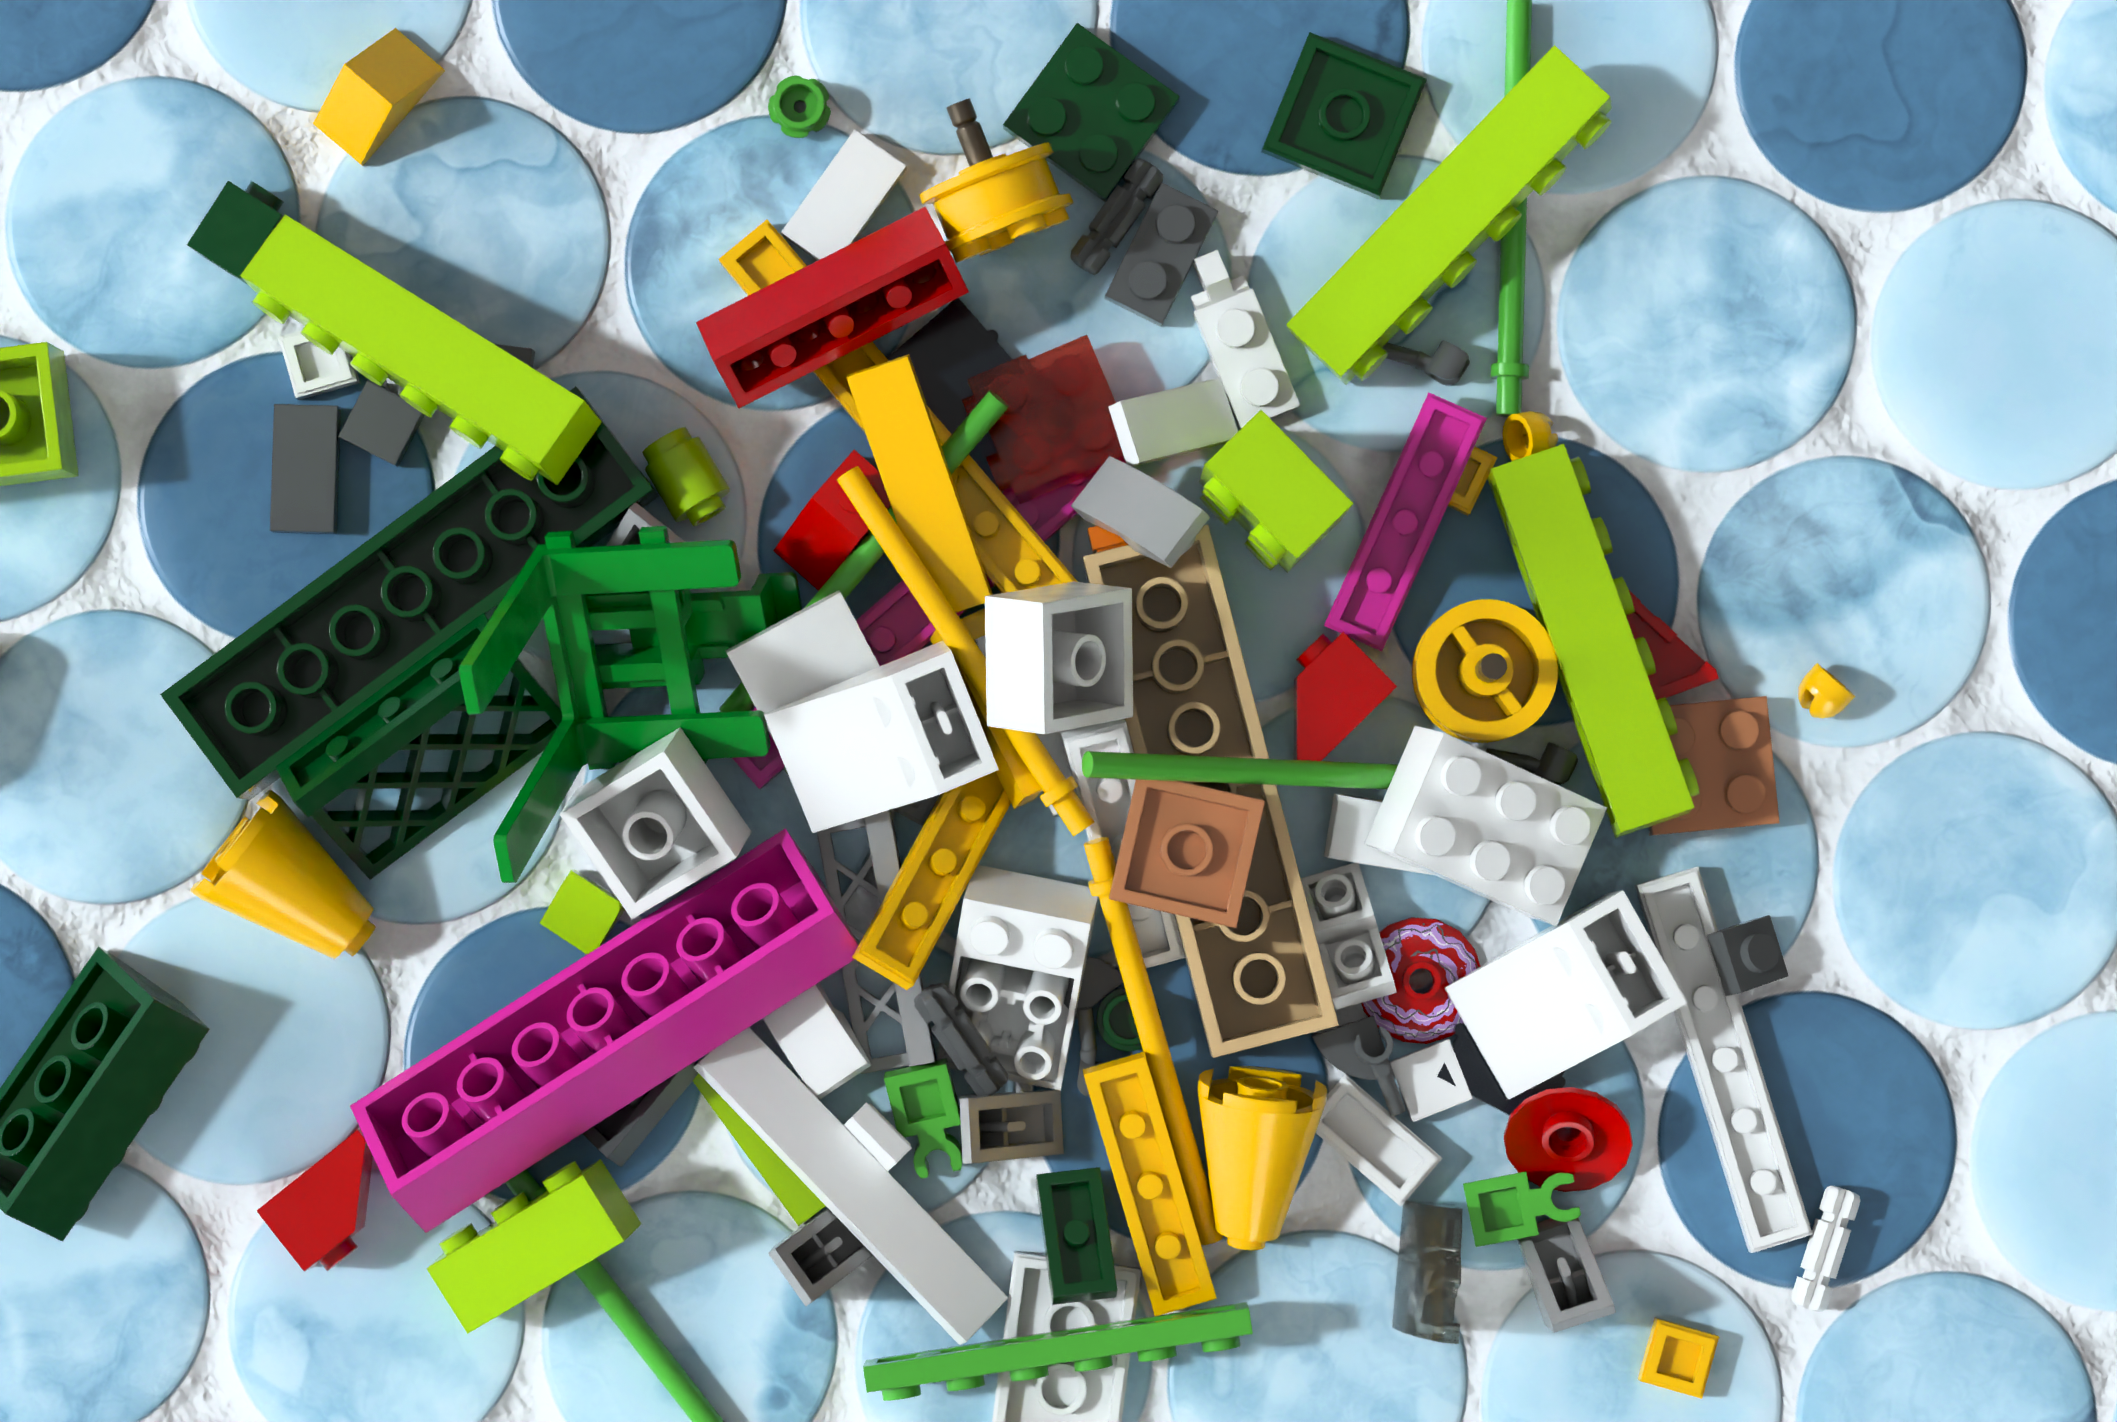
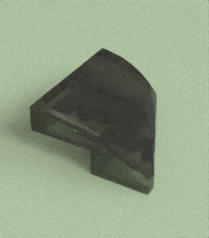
M1406 1200L1403 1204L1392 1328L1436 1342L1459 1344L1460 1323H1453L1455 1299L1461 1285L1462 1208L1454 1204Z

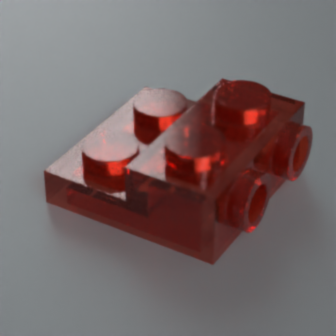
M1087 335L1030 359L1025 354L967 379L973 395L963 398L962 402L968 415L989 390L997 394L1009 406L989 430L997 452L987 456L986 459L999 490L1003 492L1013 488L1020 504L1097 472L1109 456L1119 461L1125 460L1108 408L1116 402Z

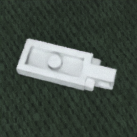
M1218 250L1195 258L1193 266L1204 291L1191 296L1195 308L1193 316L1218 378L1220 377L1239 429L1249 422L1260 410L1270 419L1300 408V403L1253 288L1249 289L1245 276L1230 280Z

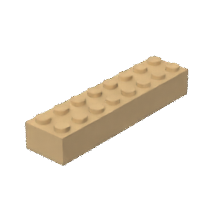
M1207 524L1202 527L1196 535L1193 545L1179 557L1172 568L1135 552L1129 545L1083 556L1088 583L1132 588L1133 717L1125 718L1133 752L1269 759L1209 525ZM1181 781L1265 801L1237 927L1232 928L1174 914L1211 1056L1215 1058L1339 1026L1277 786Z

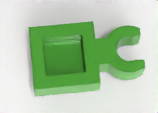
M939 1059L932 1063L885 1072L884 1081L897 1131L904 1138L918 1136L919 1141L916 1145L913 1159L914 1168L921 1179L929 1177V1163L926 1156L933 1150L946 1152L950 1157L953 1171L961 1170L962 1147L959 1141L946 1131V1128L961 1125L960 1107L948 1059Z
M1526 1171L1463 1183L1475 1246L1480 1247L1537 1236L1539 1232L1536 1216L1547 1215L1551 1219L1560 1222H1568L1578 1218L1581 1215L1580 1207H1571L1565 1210L1559 1209L1553 1204L1551 1199L1552 1192L1558 1185L1574 1182L1573 1174L1564 1172L1553 1174L1543 1182L1540 1188L1535 1189L1529 1188Z

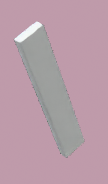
M1693 867L1634 885L1651 940L1688 1002L1675 1010L1674 1014L1748 1252H1758L1813 1235L1738 994L1725 996L1707 935L1717 932L1718 929L1699 868Z
M750 1027L706 1054L693 1067L959 1345L966 1343L1008 1299V1296Z

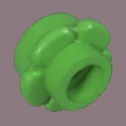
M797 75L787 77L777 85L775 95L769 99L768 111L770 118L774 123L781 125V131L785 135L792 138H805L810 131L818 132L828 123L831 114L830 108L827 106L829 94L824 85L816 79L808 80ZM798 101L806 104L805 111L801 113L794 110V105Z

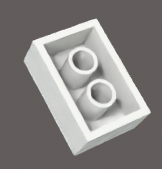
M1415 726L1364 844L1522 915L1557 926L1607 807L1446 733Z

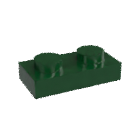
M1100 1167L1037 1174L1036 1190L1052 1305L1116 1298L1118 1289Z

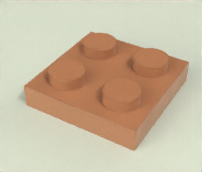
M1767 696L1670 705L1678 730L1677 734L1669 736L1678 760L1688 758L1695 773L1700 794L1691 797L1695 807L1692 811L1648 827L1649 836L1780 823Z
M1135 780L1109 899L1236 928L1265 801L1181 781Z

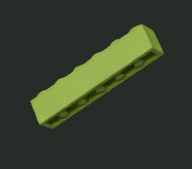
M1554 45L1286 324L1291 334L1345 385L1355 375L1361 381L1368 378L1388 355V352L1382 347L1400 329L1407 335L1427 317L1433 308L1427 302L1429 298L1444 283L1450 288L1455 287L1473 269L1477 260L1472 254L1488 237L1492 238L1495 242L1499 241L1513 228L1522 216V213L1516 208L1533 190L1540 196L1546 193L1559 180L1567 168L1561 161L1578 144L1587 149L1605 132L1611 123V120L1606 116L1612 109L1611 97Z
M284 214L240 275L257 293L252 303L266 315L281 324H284L289 316L305 326L301 334L318 348L330 355H333L338 347L354 357L350 365L363 376L379 386H382L388 378L403 387L404 389L399 396L428 417H432L438 409L453 419L449 427L456 434L479 449H482L488 441L503 450L504 452L500 460L530 481L539 473L558 485L602 423L582 398Z
M1561 444L1491 468L1487 480L1537 620L1545 628L1552 642L1558 661V679L1603 805L1607 807L1606 814L1615 838L1688 814L1695 808L1691 797L1700 794L1697 779L1688 758L1678 760L1669 737L1678 733L1676 721L1667 699L1663 697L1656 700L1648 676L1656 673L1655 663L1645 638L1640 637L1634 640L1626 615L1634 613L1632 598L1623 577L1613 579L1604 555L1613 553L1611 540L1603 519L1600 516L1591 519L1583 495L1591 493V486L1580 457L1570 459L1565 444Z

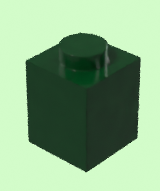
M227 181L187 246L247 284L240 275L283 217L278 211L284 202L252 181L245 191L232 182Z

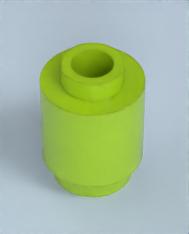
M686 427L676 429L662 436L643 450L642 454L648 462L645 471L675 522L689 519L693 526H697L715 517L726 508L722 498L730 492V488L699 437L692 438Z

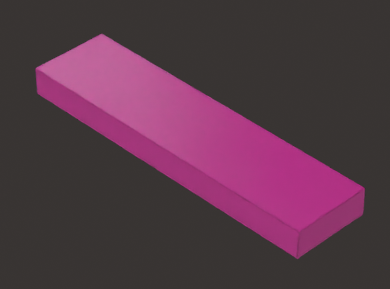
M1428 392L1324 626L1339 633L1344 632L1352 639L1381 652L1383 651L1487 420L1486 417Z

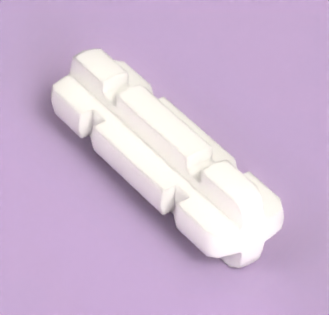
M1828 1186L1825 1189L1819 1207L1824 1212L1821 1220L1815 1219L1812 1229L1813 1235H1810L1800 1266L1805 1269L1803 1278L1797 1276L1791 1294L1792 1302L1796 1305L1816 1312H1823L1827 1308L1833 1289L1828 1284L1830 1278L1836 1279L1851 1233V1230L1847 1229L1849 1219L1855 1220L1861 1202L1860 1196L1855 1192L1837 1186Z

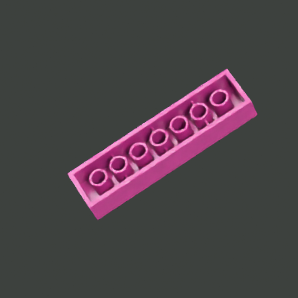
M785 828L350 1105L390 1195L427 1233L855 960L852 956L859 944L816 870Z

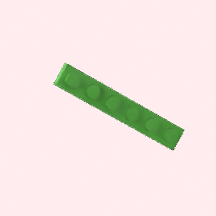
M1247 1302L1164 1314L1156 1317H1144L869 1359L865 1361L863 1371L867 1393L882 1391L883 1400L891 1401L921 1395V1384L945 1381L947 1391H958L985 1385L984 1375L1009 1371L1011 1381H1024L1048 1376V1365L1073 1361L1075 1371L1107 1368L1113 1365L1112 1355L1137 1352L1139 1362L1162 1360L1177 1356V1345L1201 1342L1203 1352L1228 1350L1240 1347L1239 1336L1253 1334L1249 1307Z

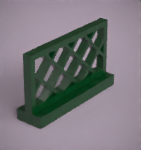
M484 613L275 767L297 807L308 818L311 816L369 880L543 752L562 721L561 708L522 661L517 658L510 669L513 673L509 694L494 695L485 711H504L499 734H472L476 714L468 715L459 676V665L489 621ZM525 689L529 692L530 695H524ZM451 711H462L457 734H429L431 726ZM519 711H545L550 717L548 721L530 734H514ZM399 750H410L405 772H377L378 766ZM425 750H453L448 771L420 772ZM468 750H495L492 762L479 772H463ZM401 788L396 810H368L373 789ZM416 788H443L441 800L428 810H411ZM346 789H358L354 810L327 811L324 807ZM392 826L390 838L369 854L360 847L364 827ZM343 827H349L348 833Z

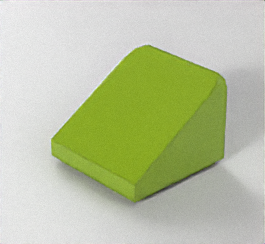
M571 870L549 905L540 924L585 954H589L604 943L625 909L616 896L578 871Z

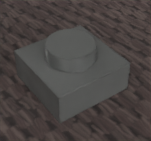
M1770 915L1755 918L1707 935L1725 996L1739 994L1789 976Z

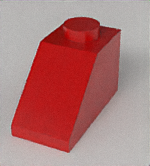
M856 450L849 454L811 497L773 550L818 591L870 531L837 479L852 468L859 466L887 510L891 506L879 471Z
M1344 632L1333 642L1322 634L1296 659L1304 670L1294 679L1293 760L1322 761L1397 687Z
M361 1129L354 1132L257 1210V1213L303 1271H307L319 1263L329 1271L358 1248L351 1237L365 1227L373 1155Z

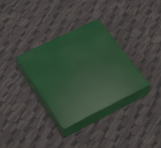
M1309 32L1261 152L1379 199L1427 79Z

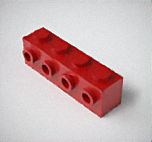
M923 207L697 321L696 324L715 366L737 407L740 409L969 293L938 228L927 208Z

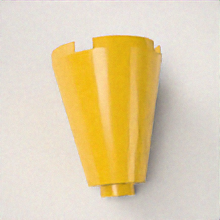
M271 789L268 790L256 803L260 806V809L251 820L244 817L202 871L201 874L206 878L195 883L191 888V892L201 900L328 957L336 959L343 951L353 957L376 928L368 920L374 908L285 801Z
M1229 1066L1228 1078L1213 1080L1214 1068L1205 1070L1199 1075L1198 1098L1215 1229L1219 1234L1227 1237V1244L1234 1248L1260 1250L1265 1248L1266 1241L1275 1240L1280 1235L1326 1105L1327 1088L1317 1080L1314 1091L1300 1087L1301 1074L1275 1068Z

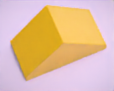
M395 28L344 64L313 124L359 164L364 166L445 70Z

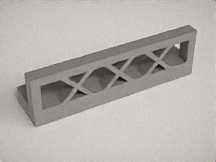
M884 811L817 832L827 891L845 922L847 923L844 906L859 885L879 898L881 904L901 868L892 811ZM866 827L871 856L859 873L855 874L835 859L831 833ZM872 866L877 888L864 880ZM838 871L853 880L843 896ZM847 923L854 937L861 941L864 934ZM853 960L842 967L852 1030L872 1064L860 1074L935 1062L937 1059L930 1022L926 1024L914 1006V999L924 989L921 973L914 986L908 990L892 982L881 1000H879L858 985L856 968L860 964L859 961ZM895 991L900 1014L886 1005ZM861 997L876 1006L866 1021L864 1019ZM881 1011L902 1024L906 1053L871 1058L867 1031Z

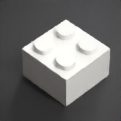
M1074 581L985 596L987 726L1038 734H1050L1133 717L1132 588Z
M681 727L578 788L559 814L631 919L737 858L752 832Z

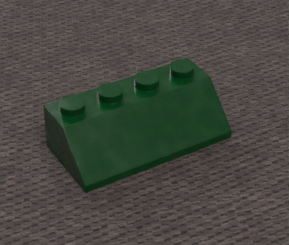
M99 946L0 1088V1209L5 1215L62 1242L75 1223L85 1215L97 1191L111 1171L123 1160L126 1150L149 1116L159 1108L163 1096L185 1064L195 1056L201 1041L210 1030L182 1002Z

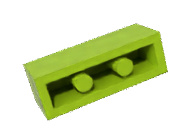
M601 1159L583 1170L579 1168L576 1161L571 1162L542 1181L547 1191L530 1202L524 1192L490 1213L495 1220L491 1225L477 1232L473 1224L470 1223L439 1243L444 1253L426 1269L467 1334L621 1244L641 1225L640 1220Z

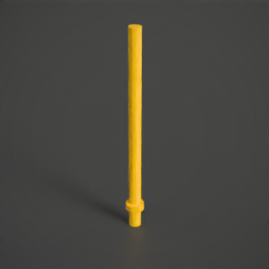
M859 466L852 468L837 479L838 483L987 706L986 657ZM1002 728L1043 790L1044 794L1040 796L1041 801L1046 808L1053 805L1073 837L1095 823L1074 791L1078 784L1072 775L1067 779L1065 778L1037 734Z
M1108 837L1093 839L1083 844L1093 879L1088 882L1091 896H1098L1141 1046L1146 1055L1201 1245L1213 1244L1222 1240L1223 1235L1219 1234L1215 1229L1211 1192L1127 903L1109 899L1116 868Z

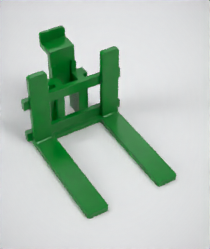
M667 526L641 527L639 531L641 544L576 548L573 531L547 533L545 536L546 544L537 545L459 665V676L468 715L483 714L542 618L544 619L562 712V721L494 835L493 843L502 883H516L578 773L586 764H588L589 770L611 769L617 763L625 761L680 727L705 764L708 759L763 757L767 755L771 744L764 712L756 710L700 713L695 685H699L705 675L703 659L727 658L728 655L725 650L802 610L798 579L795 573L759 574L751 590L691 593L690 589L735 587L738 585L741 579L737 547L734 541L713 540L670 543ZM629 629L632 643L594 644L592 631ZM667 686L671 714L608 717L603 689Z

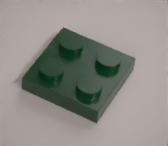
M1076 23L1004 122L1003 129L1029 148L1049 142L1053 153L1046 160L1106 202L1133 162L1137 160L1177 105L1180 96L1079 23Z

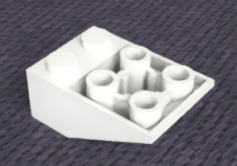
M943 641L764 714L812 833L940 795L999 770L952 651Z
M978 865L968 883L963 898L949 982V990L958 1001L955 1009L957 1012L963 1009L991 1049L988 1057L990 1059L995 1056L1008 1073V1080L1061 1091L1099 897L1091 896L1088 886ZM1069 978H1073L1074 983L1068 1009L1064 1004L1069 985ZM939 1043L937 1060L947 1058L949 1067L959 1070Z
M1623 890L1605 894L1560 920L1557 926L1552 925L1444 988L1507 1099H1511L1621 1042L1688 1003Z

